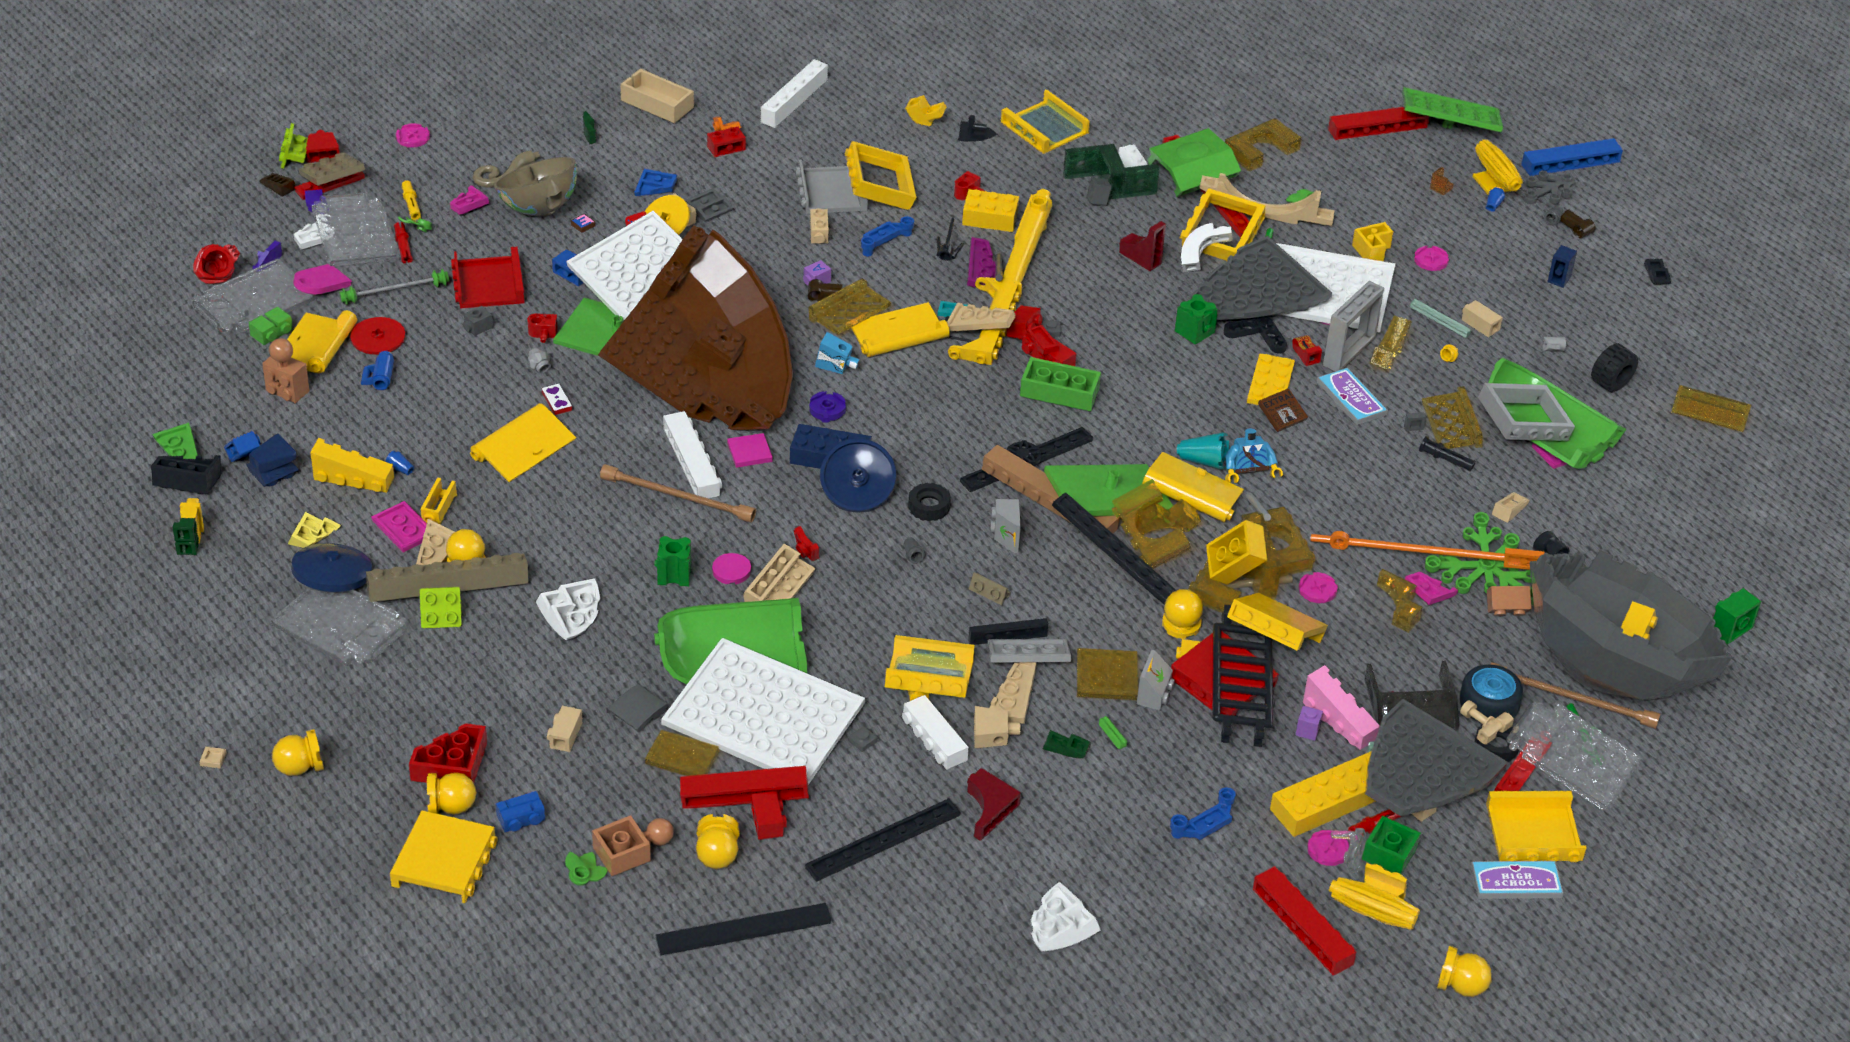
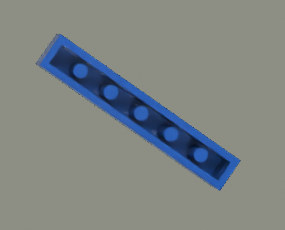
M1613 138L1527 151L1523 154L1521 165L1529 176L1538 175L1539 171L1554 173L1620 162L1623 149Z

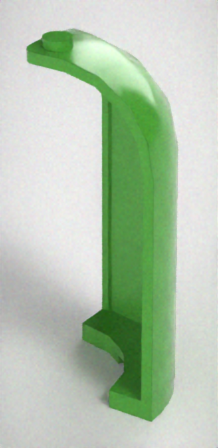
M1501 358L1495 364L1488 383L1547 385L1575 428L1568 441H1531L1573 468H1585L1588 463L1599 461L1604 457L1603 452L1608 447L1613 448L1626 431V428L1532 371L1505 358ZM1503 403L1516 422L1552 423L1540 404Z
M798 598L679 608L661 617L657 625L658 633H654L655 646L659 645L664 667L673 678L685 684L689 683L722 638L807 673L804 641H802L801 635L798 633L802 632L801 606Z

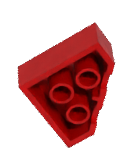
M465 723L451 734L445 733L434 738L432 743L424 747L420 745L414 748L409 762L410 780L427 783L428 774L437 773V778L441 779L446 774L461 773L465 774L474 783L487 746L486 726Z

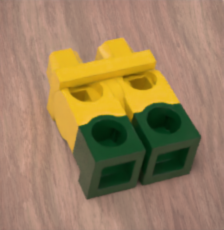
M188 498L186 503L181 502L180 522H174L172 527L177 555H197L201 539L200 532H204L201 503H199L198 498Z

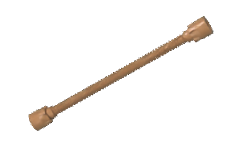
M604 464L600 471L601 479L612 482L625 481L685 500L694 501L733 513L738 519L752 523L756 515V508L742 504L731 506L706 497L666 487L648 480L626 475L620 472L618 468Z
M1491 662L1492 665L1501 666L1500 664ZM1516 674L1521 684L1524 683V685L1534 686V688L1536 687L1541 690L1544 689L1547 692H1554L1557 695H1564L1567 698H1574V700L1599 706L1600 708H1607L1609 711L1612 710L1619 714L1622 713V715L1632 716V718L1641 721L1640 724L1654 729L1657 727L1660 713L1645 709L1644 712L1640 710L1633 711L1630 708H1623L1620 705L1610 704L1607 701H1600L1597 698H1590L1587 695H1580L1577 692L1575 693L1560 687L1557 688L1555 685L1545 684V682L1535 681V679L1525 678V676Z

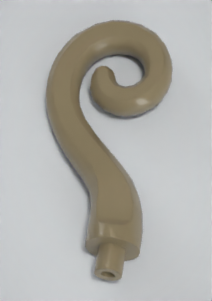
M531 150L520 153L501 176H499L497 167L492 165L481 166L474 171L473 180L478 186L494 187V183L500 177L517 168L534 163L535 159L540 158V154L538 151L533 153ZM484 173H490L488 175L489 179L481 177Z

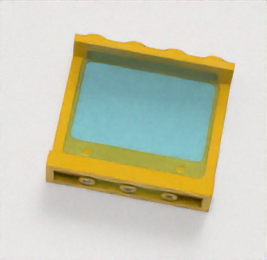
M1047 89L1044 90L1043 101L1016 114L1007 107L1001 111V123L1043 154L1089 133L1090 120Z
M895 635L893 656L890 667L886 668L885 688L965 698L973 666L975 645Z

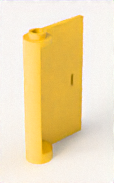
M929 302L849 322L861 345L863 355L866 354L867 357L949 337L947 322L945 320H938Z
M345 310L341 312L336 320L306 312L287 339L293 346L291 358L306 363L307 371L323 373L357 323L356 315L351 311Z
M539 403L471 446L470 455L475 461L483 462L487 460L508 482H511L574 441L576 437L545 405Z
M1164 452L1159 455L1148 469L1142 485L1224 523L1226 520H1231L1234 514L1232 507L1244 490L1208 473L1202 468H1197Z

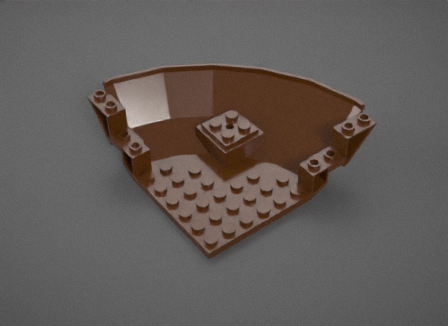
M695 225L680 242L674 254L658 273L645 295L598 354L602 359L680 412L685 411L687 417L709 423L715 416L729 426L728 429L731 430L769 429L775 419L780 418L786 410L793 376L788 337L775 303L754 269L721 234L712 230L708 235L703 228L696 227Z

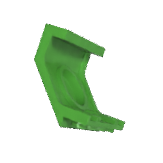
M1209 128L1149 148L1151 156L1148 158L1149 165L1152 166L1158 160L1170 172L1177 187L1174 191L1176 197L1199 190L1202 175L1219 178L1220 173H1223L1228 179L1237 177L1241 172L1232 148Z

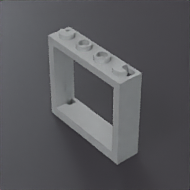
M1368 281L1331 315L1323 366L1333 371L1343 369L1376 337L1384 287ZM1360 316L1358 329L1346 340L1348 326Z
M1484 383L1478 396L1505 439L1568 441L1575 428L1547 385ZM1503 403L1540 404L1552 423L1516 422Z

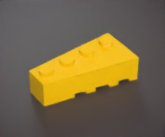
M317 439L310 452L314 480L387 493L394 479L393 464L371 456L365 458L357 451L352 450V452L341 449V446L334 443L332 446L324 443V439Z

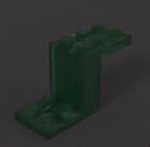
M1106 144L1065 149L1063 177L1064 179L1097 176L1099 179H1107L1111 185L1108 200L1157 194L1160 168L1158 164L1125 168L1115 145ZM1080 161H1085L1082 165H1077ZM1144 179L1142 183H1137L1139 180Z

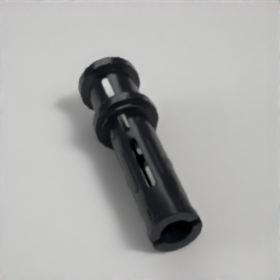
M1427 436L1424 437L1419 448L1420 452L1425 451L1433 455L1434 458L1440 457L1470 472L1475 466V460L1445 448L1443 443L1440 442L1438 444Z

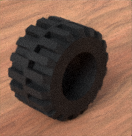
M1620 343L1610 345L1594 363L1591 378L1611 393L1618 391L1633 377L1638 366V356Z

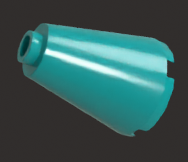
M1222 432L1181 440L1180 444H1177V455H1180V458L1183 460L1225 470L1226 466H1223L1226 461L1225 455L1229 451V440H1225V436H1228V434Z

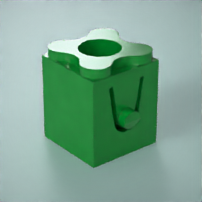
M1194 294L1189 301L1181 302L1177 308L1175 332L1195 345L1215 333L1218 313L1216 305L1206 302L1200 294Z
M667 536L661 537L659 539L657 559L654 562V566L657 567V585L677 583L679 586L689 587L692 565L691 540L687 537L676 540Z

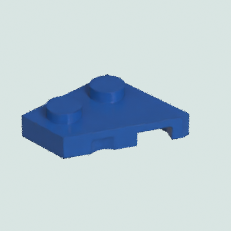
M644 169L634 194L635 196L672 192L677 181V175Z

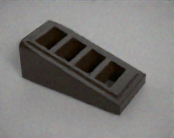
M271 173L260 179L261 184L281 197L295 190V181L293 179L276 173Z

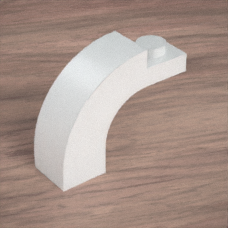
M1209 223L1195 229L1186 238L1182 247L1181 262L1183 272L1201 270L1200 255L1208 245L1233 241L1231 227L1221 226L1214 229L1213 223Z

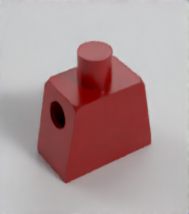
M318 130L316 133L308 135L306 146L307 162H319L322 158L330 159L339 153V145L332 132Z

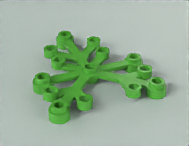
M1478 512L1474 515L1473 524L1478 529V534L1473 528L1466 527L1463 530L1462 536L1465 540H1473L1478 543L1481 551L1489 552L1488 545L1493 540L1501 538L1502 530L1498 527H1493L1490 533L1487 534L1486 527L1489 523V516L1484 512ZM1514 533L1506 534L1503 545L1494 553L1505 554V548L1516 549L1520 541L1519 536ZM1430 555L1425 560V568L1430 573H1435L1439 569H1449L1444 571L1441 577L1442 582L1446 584L1451 583L1454 575L1461 569H1476L1468 577H1459L1456 580L1455 588L1461 594L1468 593L1471 589V584L1482 574L1485 575V593H1487L1488 587L1496 586L1493 574L1499 578L1500 586H1524L1515 579H1524L1525 582L1532 583L1531 577L1527 576H1531L1530 570L1519 571L1517 568L1503 567L1504 561L1487 559L1460 561L1455 556L1438 555V557ZM1500 568H1508L1510 571H1502ZM1530 587L1531 605H1534L1532 587Z

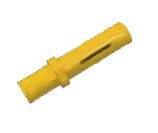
M410 181L402 182L403 198L407 203L411 219L418 220L421 218V214L416 200V191L413 190Z

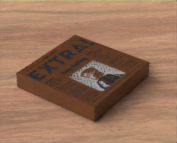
M1289 388L1258 402V405L1277 432L1303 422L1308 418Z

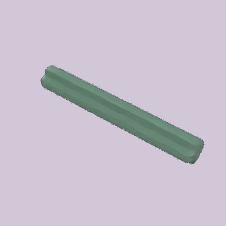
M1417 299L1411 302L1410 307L1464 338L1470 336V328Z

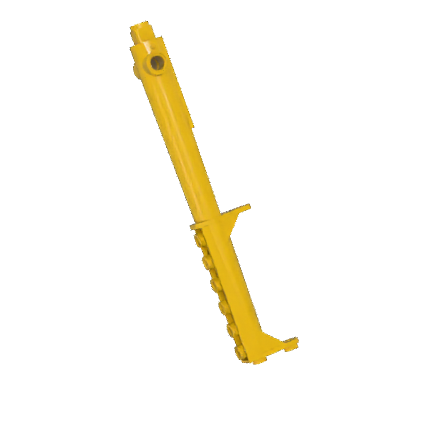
M1040 189L1036 194H1031L1015 234L1014 247L1002 280L997 281L996 278L987 277L976 279L975 286L980 290L987 291L993 298L989 310L994 308L1008 309L1014 312L1016 310V302H1019L1022 295V280L1041 234L1047 228V219L1053 205L1050 199L1051 194L1046 189ZM982 329L978 339L962 346H950L948 350L949 357L954 360L963 359L977 362L978 364L992 365L993 360L998 358V348L1002 347L1003 336H1006L1007 329Z

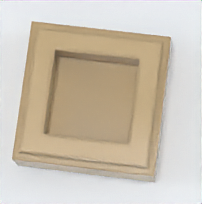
M205 747L200 759V766L221 768L227 753L226 749Z

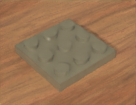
M338 153L333 158H322L318 163L303 165L302 168H299V173L302 177L318 186L364 171L365 167L364 163L350 155Z

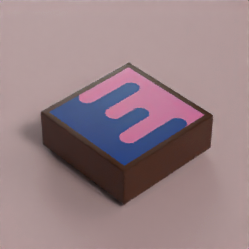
M582 214L571 220V225L583 233L595 227V221L586 214Z

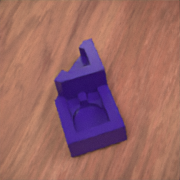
M322 189L305 191L308 211L316 212L321 217H325Z
M274 241L265 252L258 251V262L253 265L252 269L259 271L277 261L282 256L281 242Z

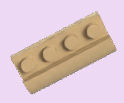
M783 544L745 590L744 601L794 598L812 576L815 568L799 559L801 553Z

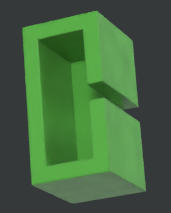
M276 307L265 313V317L261 315L249 322L250 336L262 345H266L293 330L292 318L281 308Z

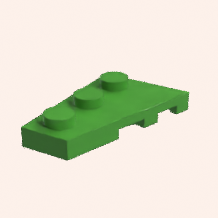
M189 423L152 434L157 443L169 456H183V459H196V456H198Z

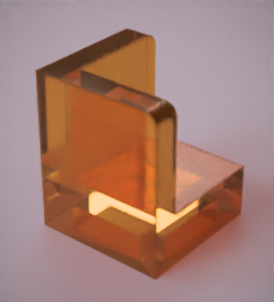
M1440 167L1432 174L1430 189L1444 196L1453 189L1454 184L1443 177L1445 168Z

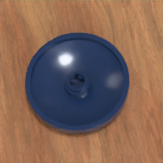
M866 439L847 440L832 448L824 458L820 470L821 486L828 500L839 509L857 513L869 512L883 505L891 496L896 484L895 464L888 451L878 443Z
M321 543L299 550L292 558L291 571L300 583L312 589L326 592H345L357 589L367 583L366 572L372 571V563L363 552L353 547L335 543Z

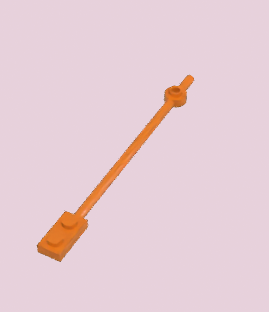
M1335 531L1331 536L1311 534L1310 540L1311 542L1330 543L1332 548L1341 550L1346 549L1350 545L1504 561L1503 567L1530 570V561H1537L1545 553L1543 551L1505 548L1504 554L1350 538L1343 531Z

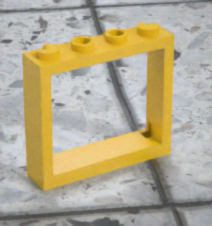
M852 141L849 148L845 150L853 195L910 210L916 199V193L908 157ZM859 161L894 170L899 190L863 181Z
M1208 188L1206 193L1202 194L1199 206L1195 207L1193 217L1189 218L1187 228L1181 232L1182 247L1186 238L1198 226L1210 203L1252 215L1236 248L1213 243L1205 247L1201 252L1227 261L1230 255L1234 256L1237 253V249L1252 243L1265 219L1266 205Z

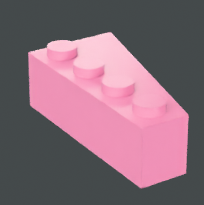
M1324 665L1308 675L1303 703L1307 707L1323 711L1321 720L1326 721L1333 727L1335 732L1343 735L1351 745H1355L1361 750L1370 741L1376 740L1380 725L1363 707L1359 708L1353 695L1344 692L1340 687L1342 683L1337 678L1333 679L1328 674L1330 670Z

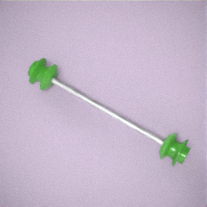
M441 269L440 273L433 270L432 278L356 292L350 286V289L347 291L342 288V292H339L341 302H345L346 305L348 301H352L355 304L357 296L431 281L437 288L440 283L446 286V282H449L447 271L444 272L443 269Z

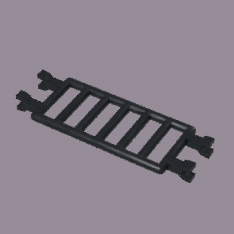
M1224 604L1222 623H1215L1213 625L1212 718L1216 722H1222L1221 742L1229 743L1230 735L1232 734V723L1254 726L1253 746L1262 747V739L1265 737L1264 728H1271L1273 726L1272 638L1246 626L1233 625L1232 619L1227 618L1231 605ZM1221 631L1264 636V643L1221 638ZM1221 646L1265 651V658L1221 653ZM1221 661L1265 666V673L1221 668ZM1221 676L1265 681V688L1221 683ZM1221 691L1265 697V704L1222 699ZM1220 707L1265 712V719L1220 714Z

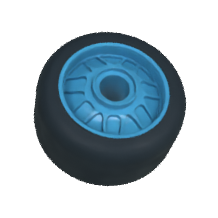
M1492 664L1474 667L1465 675L1460 691V704L1462 707L1466 701H1472L1477 705L1476 710L1487 718L1493 716L1496 719L1504 712L1509 713L1514 718L1521 705L1523 687L1520 679L1507 668Z

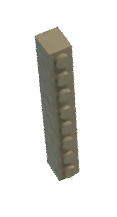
M512 553L506 556L494 555L488 558L475 557L471 560H453L445 563L434 562L428 565L415 564L410 567H393L392 569L384 570L374 569L366 572L367 593L369 601L375 602L420 596L421 588L460 587V591L527 584L528 563L524 553Z

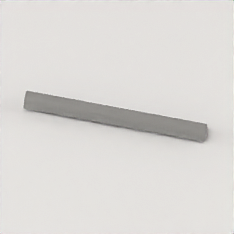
M1247 493L1246 499L1265 521H1269L1271 515L1252 493Z

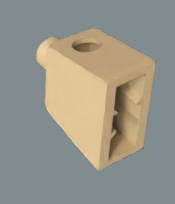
M975 706L974 748L1007 745L1008 735H1020V723L1008 722L1007 711Z

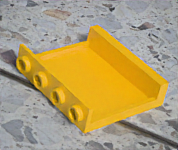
M1261 593L1234 599L1227 618L1295 650H1300L1304 638L1307 637L1321 643L1328 626Z
M1489 791L1486 806L1499 861H1583L1586 846H1581L1572 813V791Z
M422 810L390 872L391 886L400 888L402 882H408L460 894L462 903H466L468 896L472 897L476 880L479 881L481 879L483 865H487L489 862L491 848L495 849L498 837L495 836V828Z

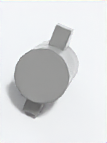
M1543 337V351H1565V337Z

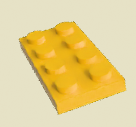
M1260 353L1247 397V403L1258 405L1259 400L1288 389L1295 360Z

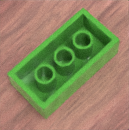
M1030 357L1021 379L1020 396L1091 411L1100 388L1101 372Z

